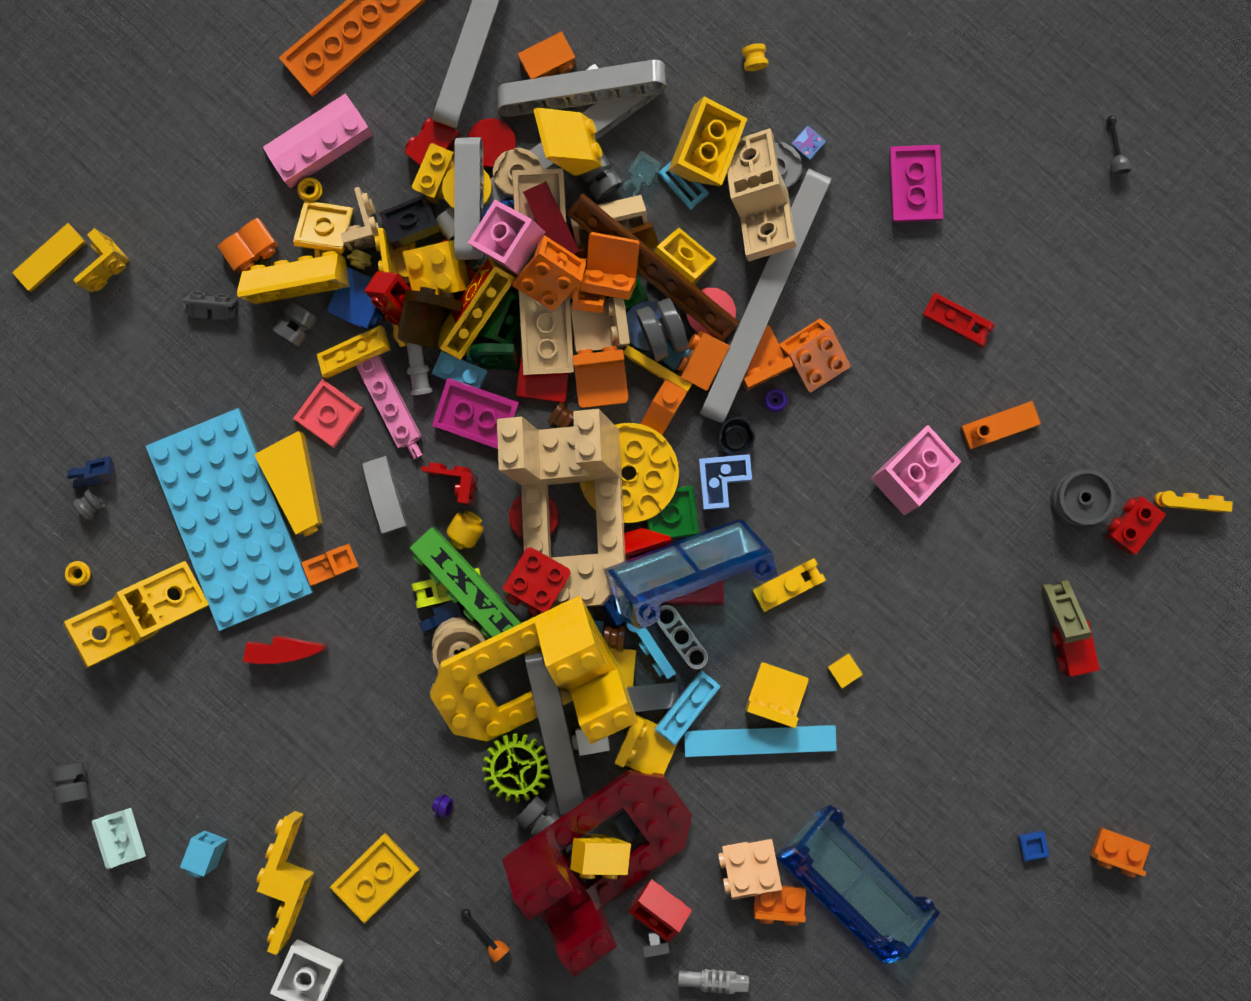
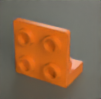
M591 232L588 241L587 270L580 282V291L629 300L636 286L640 242L638 240Z
M544 235L538 242L535 256L513 280L512 285L546 308L555 311L582 281L586 262Z
M821 318L779 344L783 353L790 357L808 392L816 390L851 366L832 327Z
M769 325L766 326L742 380L746 391L790 370L794 366L790 357H785Z

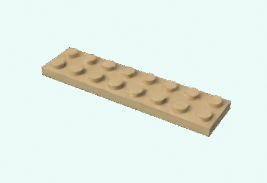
M563 168L512 170L515 211L537 223L523 191L547 181L566 222ZM536 246L535 250L533 251V253L531 254V256H530V258L528 259V261L526 262V264L524 265L523 269L527 266V264H528V263L533 259V257L535 256V252H536L537 246ZM518 290L523 375L574 372L569 295L555 311H551Z

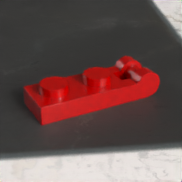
M936 292L932 294L921 315L984 348L987 342L986 337L988 333L992 332L995 327L993 322ZM974 324L980 327L978 333L971 331Z

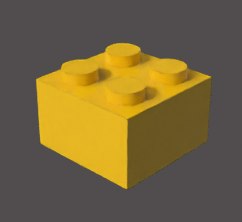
M454 240L403 251L412 290L420 291V287L435 289V294L438 295L439 292L454 293L463 291L469 286L470 281L465 260H456Z

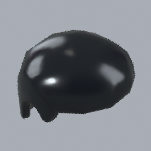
M741 417L728 419L720 426L717 439L725 454L730 456L745 455L753 448L756 434L750 421Z

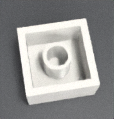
M297 939L290 947L270 994L285 1001H325L343 960Z

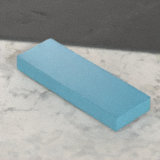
M700 670L654 730L675 746L721 686Z

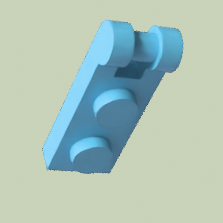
M631 617L627 622V627L630 631L637 632L642 641L638 644L647 656L651 653L656 662L652 665L660 677L665 675L668 679L676 674L642 621L638 617Z

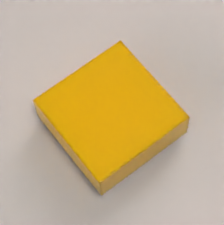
M849 653L827 667L841 688H844L863 675Z

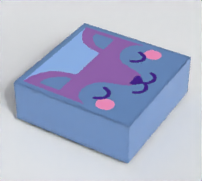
M807 125L791 143V146L807 161H810L824 146L826 141Z

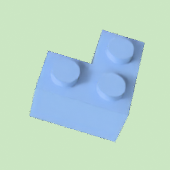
M750 454L698 460L702 510L729 508L727 483L750 482L752 480Z

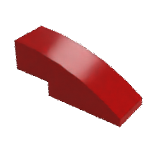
M274 636L272 645L254 641L247 642L243 662L256 664L290 662L327 650L328 645Z

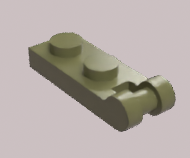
M1060 581L1057 585H1042L1044 598L1048 601L1064 642L1070 643L1089 639L1091 637L1090 628L1069 581Z

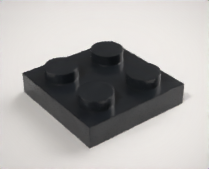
M425 195L379 212L393 250L440 232Z

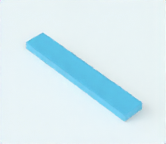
M835 725L796 726V728L768 727L692 730L684 733L685 757L837 751Z

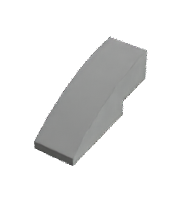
M387 456L363 463L366 482L381 533L387 534L408 527L401 505L402 501Z

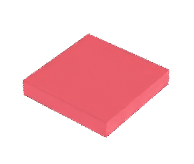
M322 379L293 419L335 449L364 408Z

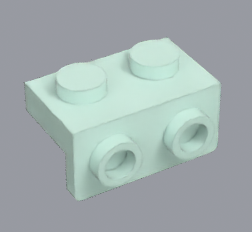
M131 808L92 821L106 869L146 856Z

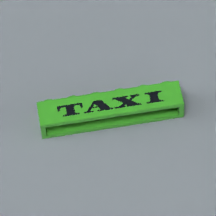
M431 527L410 547L414 552L411 555L420 566L425 564L430 569L429 576L438 585L441 582L448 589L446 594L455 603L459 601L465 607L463 610L464 614L472 622L477 620L481 624L482 628L480 630L488 639L523 623L518 615L437 528Z

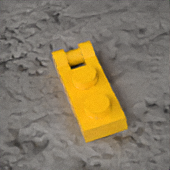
M1173 491L1159 492L1154 496V502L1159 507L1219 513L1232 512L1233 502L1224 501V496L1208 495V499H1199V494L1183 493V497H1179Z
M815 558L752 590L763 612L826 581L823 573L820 574L816 567L818 563ZM808 571L811 579L805 582L801 573Z

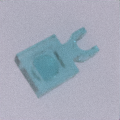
M640 151L628 170V175L632 176V178L624 183L622 191L625 192L629 186H634L636 190L632 197L638 196L641 184L643 183L649 187L662 164Z

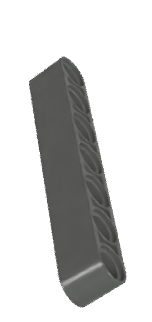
M541 651L525 655V661L562 817L585 801L560 689L548 672Z

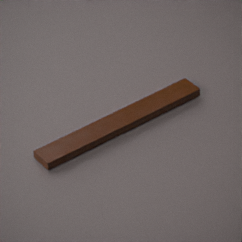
M582 193L567 212L571 219L589 233L595 232L638 240L640 244L637 273L670 298L723 342L737 327L738 320Z

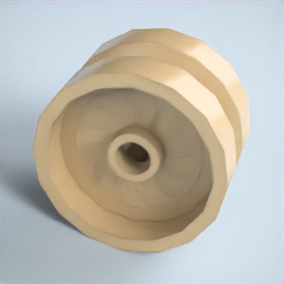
M453 617L440 624L432 638L433 662L437 670L442 661L487 640L480 630L482 627L478 623L472 622L469 618Z

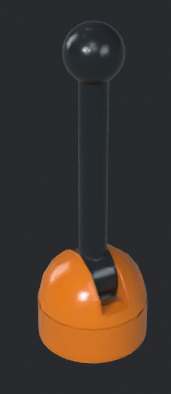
M463 909L461 911V917L467 919L489 944L488 955L496 963L510 948L503 941H492L471 917L470 910Z

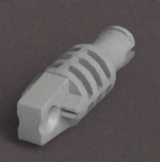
M704 969L702 972L679 970L678 987L700 988L701 991L710 993L735 994V992H748L749 977L729 970Z

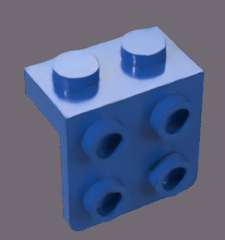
M347 268L350 287L335 290L327 310L330 314L369 331L378 326L382 317L381 310L371 303V298L364 292L372 278Z

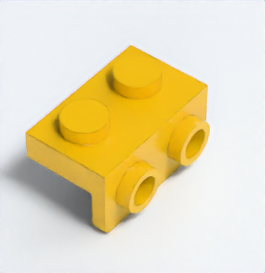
M431 143L413 182L412 189L424 194L427 200L434 204H438L439 199L443 200V179L446 173L455 166L454 152Z

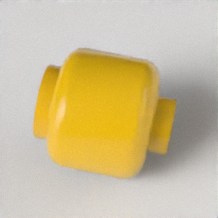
M470 511L457 513L446 531L451 539L450 543L460 550L474 547L484 531V527L481 524L482 519Z

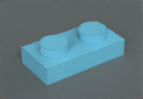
M441 351L431 374L443 380L452 378L481 389L488 371Z

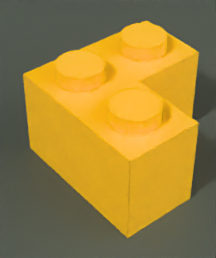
M585 834L584 838H573L570 869L580 873L579 877L594 879L595 875H602L603 878L617 879L618 875H628L631 844L607 834Z

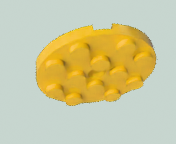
M637 423L616 424L615 426L619 429L624 523H638L656 516L670 503L678 485V461L668 441L656 430ZM627 466H631L636 470V476L632 480H626L622 477V470ZM595 481L580 482L586 500L596 511Z

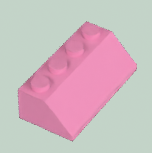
M345 93L263 148L284 182L291 189L299 184L301 180L310 177L373 136V134Z

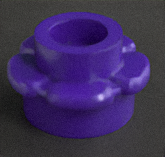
M779 388L768 390L764 394V407L769 411L772 410L774 413L781 412L788 403L787 396ZM774 398L778 400L777 403L773 402Z
M446 794L435 798L432 811L436 812L435 817L437 819L449 817L453 808V799L448 798Z

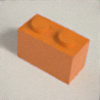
M562 31L518 53L519 62L528 79L566 74L571 72L574 66H576V57Z
M699 331L698 334H694L690 339V350L686 357L683 356L680 359L676 370H678V376L707 391L730 346L705 332Z

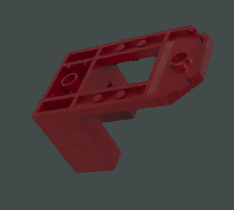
M627 770L502 858L515 904L529 921L537 915H540L550 928L560 961L573 977L617 947L602 906L685 848L692 814L666 777L661 773L644 774L635 770ZM624 808L648 841L630 853L628 875H618L617 879L603 878L602 875H598L586 884L579 877L578 872L570 869L571 863L561 851L573 843V838H581L617 811Z

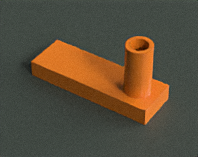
M1033 401L963 425L960 428L968 450L1035 427L1040 425L1041 422Z

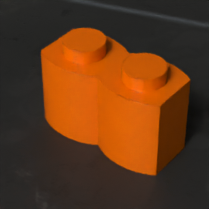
M256 218L243 226L238 232L226 238L217 247L232 269L239 274L242 271L250 270V267L254 266V263L259 259L271 257L276 252L275 248L278 247V243L259 218Z

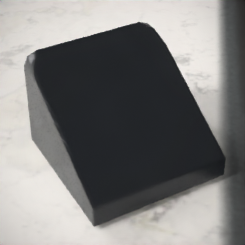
M625 810L613 819V824L628 842L640 831Z

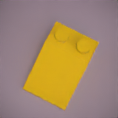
M545 108L533 109L545 158L574 176L602 166L600 157L603 156V153L595 139L594 134L597 130L592 119H589L580 112Z

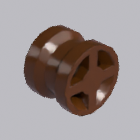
M560 402L547 423L556 425L559 428L570 427L574 421L573 411H569L566 405Z
M605 625L604 640L609 649L614 648L618 652H623L625 627L615 629L610 625Z

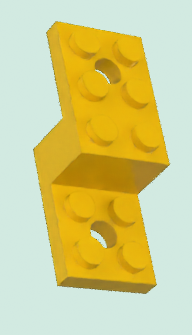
M183 561L118 591L111 600L64 621L63 626L87 669L155 636L162 628L207 607L209 603L186 561ZM168 589H177L180 593V599H170L167 595ZM94 628L103 629L106 633L105 639L96 640L92 636V630Z
M297 811L285 816L283 820H279L274 832L278 836L275 843L270 844L265 856L269 860L266 867L261 868L256 879V883H259L257 892L284 902L281 903L276 914V918L279 921L275 928L272 927L266 941L270 943L267 952L275 955L288 944L314 875L312 871L286 862L304 814Z

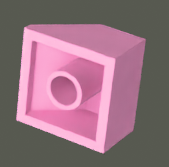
M494 200L468 241V244L499 265L519 275L538 242L545 234V231L532 219Z

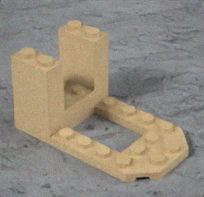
M600 409L573 411V427L538 430L523 417L497 419L499 471L521 485L524 552L528 547H532L551 558L548 485L595 481L598 554L552 558L571 571L570 577L553 603L552 608L579 595L586 607L603 606L614 590L627 578L619 429Z

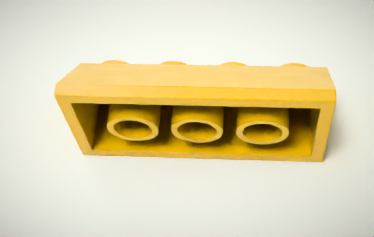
M328 251L322 253V257L317 258L302 256L298 258V261L290 263L288 260H280L274 262V266H251L250 270L242 271L237 296L256 305L348 288L350 284L346 258L337 254L336 251Z

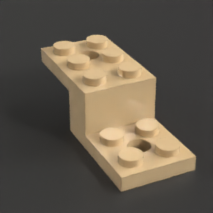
M769 128L740 138L727 170L731 200L741 219L745 255L748 261H752L797 247L788 189L779 172L774 136L771 129ZM750 155H755L754 158L747 160ZM774 229L770 234L764 235L765 231Z

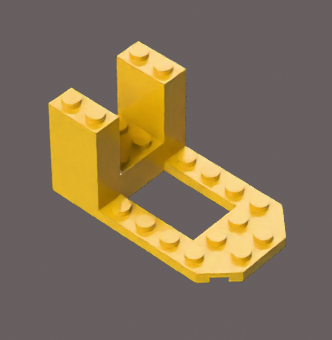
M580 595L442 661L435 683H433L430 690V698L454 735L488 742L538 718L532 691L498 707L478 674L540 645L545 666L557 687L559 686L563 705L573 701L579 725L590 744L638 722L622 671Z

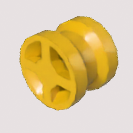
M751 44L741 49L742 56L745 57V71H758L768 67V59L765 58L764 54L766 52L765 44Z

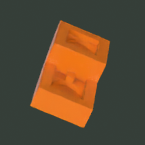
M350 544L301 562L310 586L359 567Z

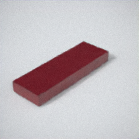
M547 181L523 191L537 224L545 231L544 235L572 254L579 252Z

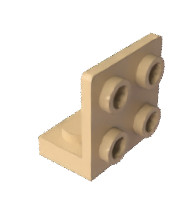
M356 187L354 190L365 226H350L346 229V232L340 233L344 245L351 253L353 249L362 251L376 247L375 236H379L378 228L380 226L374 216L372 217V214L376 213L372 199H369L368 193H363L360 187Z
M615 297L606 299L603 313L573 310V302L570 303L576 352L584 349L598 351L610 346L624 348L630 344L624 299Z

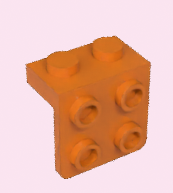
M617 346L602 348L603 352L593 353L592 349L577 351L578 355H572L580 407L614 405L628 401L623 349L618 350Z

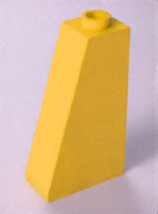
M297 431L254 454L295 534H304L307 537L317 532V526L323 524L306 437L304 433Z

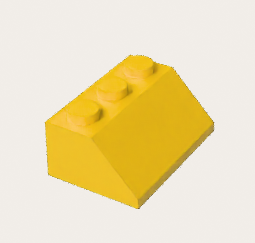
M705 96L702 97L692 108L668 171L690 182L721 186L747 118Z

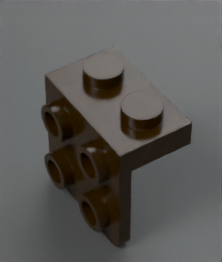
M420 287V291L406 290L398 330V340L436 348L438 346L444 309L462 312L463 301L453 299L454 294L439 292L436 295L435 289Z

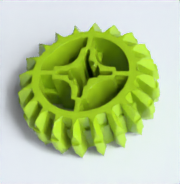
M514 733L513 741L511 742L508 735L503 736L505 744L503 745L499 740H496L494 744L498 750L489 747L487 751L493 757L485 756L483 759L484 762L490 763V766L482 768L483 772H490V775H487L484 781L493 780L494 782L489 786V790L492 791L498 787L500 789L496 794L498 798L503 792H506L505 801L508 802L511 799V795H515V802L519 803L521 799L520 794L524 795L526 801L530 800L529 791L537 796L539 791L535 786L537 785L544 789L546 784L540 779H549L550 774L543 772V770L550 769L548 763L543 764V761L548 759L547 754L542 756L539 754L543 751L544 746L541 745L535 749L533 747L537 742L535 738L530 744L526 743L528 739L527 734L523 735L522 741H518V734ZM514 747L527 750L533 755V758H520ZM506 750L508 765L497 771V759ZM513 760L518 762V764L524 765L520 770V775L515 774V772L513 773L511 770L508 771L514 765ZM537 765L536 778L527 785L525 770ZM512 777L519 784L520 788L510 787L503 783L500 778Z

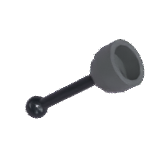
M1109 116L1106 122L1110 125L1116 154L1110 168L1113 176H1120L1131 172L1132 167L1130 160L1121 155L1115 127L1117 119L1115 116Z

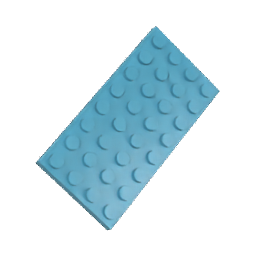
M234 409L146 445L219 631L314 593L302 568V561L275 494L254 456L258 452L241 409Z

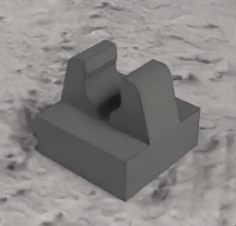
M655 932L648 933L650 946L643 947L645 958L670 953L669 943L661 944L658 934Z

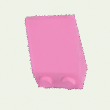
M927 425L870 479L903 515H906L918 508L961 461Z

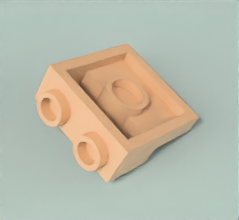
M772 839L722 846L723 853H718L721 869L726 868L728 878L723 879L726 894L731 893L732 900L782 891Z

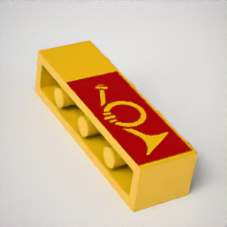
M487 257L459 299V301H463L462 312L452 310L441 327L438 346L441 350L460 360L462 359L468 347H470L513 283L515 276L512 271Z

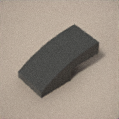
M677 681L627 687L635 712L671 708L679 698Z

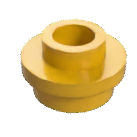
M308 177L300 181L297 192L303 201L315 202L321 197L323 188L317 179ZM309 187H314L315 189L312 194H307L306 191Z
M81 561L70 563L65 570V578L73 586L85 585L91 577L89 566ZM78 569L82 571L80 578H77L75 575Z

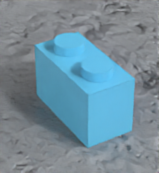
M205 830L192 837L180 868L187 870L186 873L196 878L206 876L217 868L228 839Z

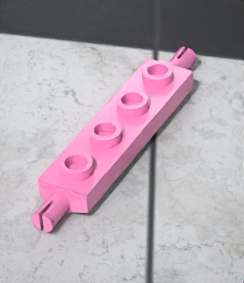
M381 355L356 365L397 447H407L413 460L423 456L416 443L422 435Z

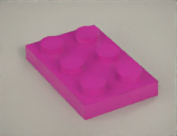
M940 145L890 147L892 223L942 221L944 218Z
M447 378L432 426L498 449L497 419L515 417L519 402L452 378Z

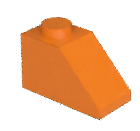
M665 379L640 424L656 430L663 436L686 397L687 392Z

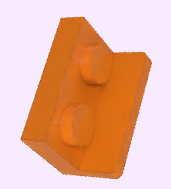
M1099 827L1090 856L1097 859V865L1107 869H1112V866L1122 868L1120 873L1136 878L1138 874L1145 877L1146 871L1142 869L1151 845Z
M781 885L782 891L754 896L753 916L755 919H759L758 922L773 924L774 920L784 921L785 925L798 926L799 922H806L805 887Z

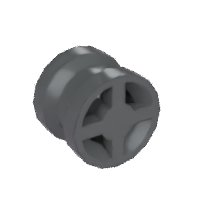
M91 489L86 490L81 499L77 498L73 501L77 511L89 521L94 518V514L97 511H102L106 508L102 499Z

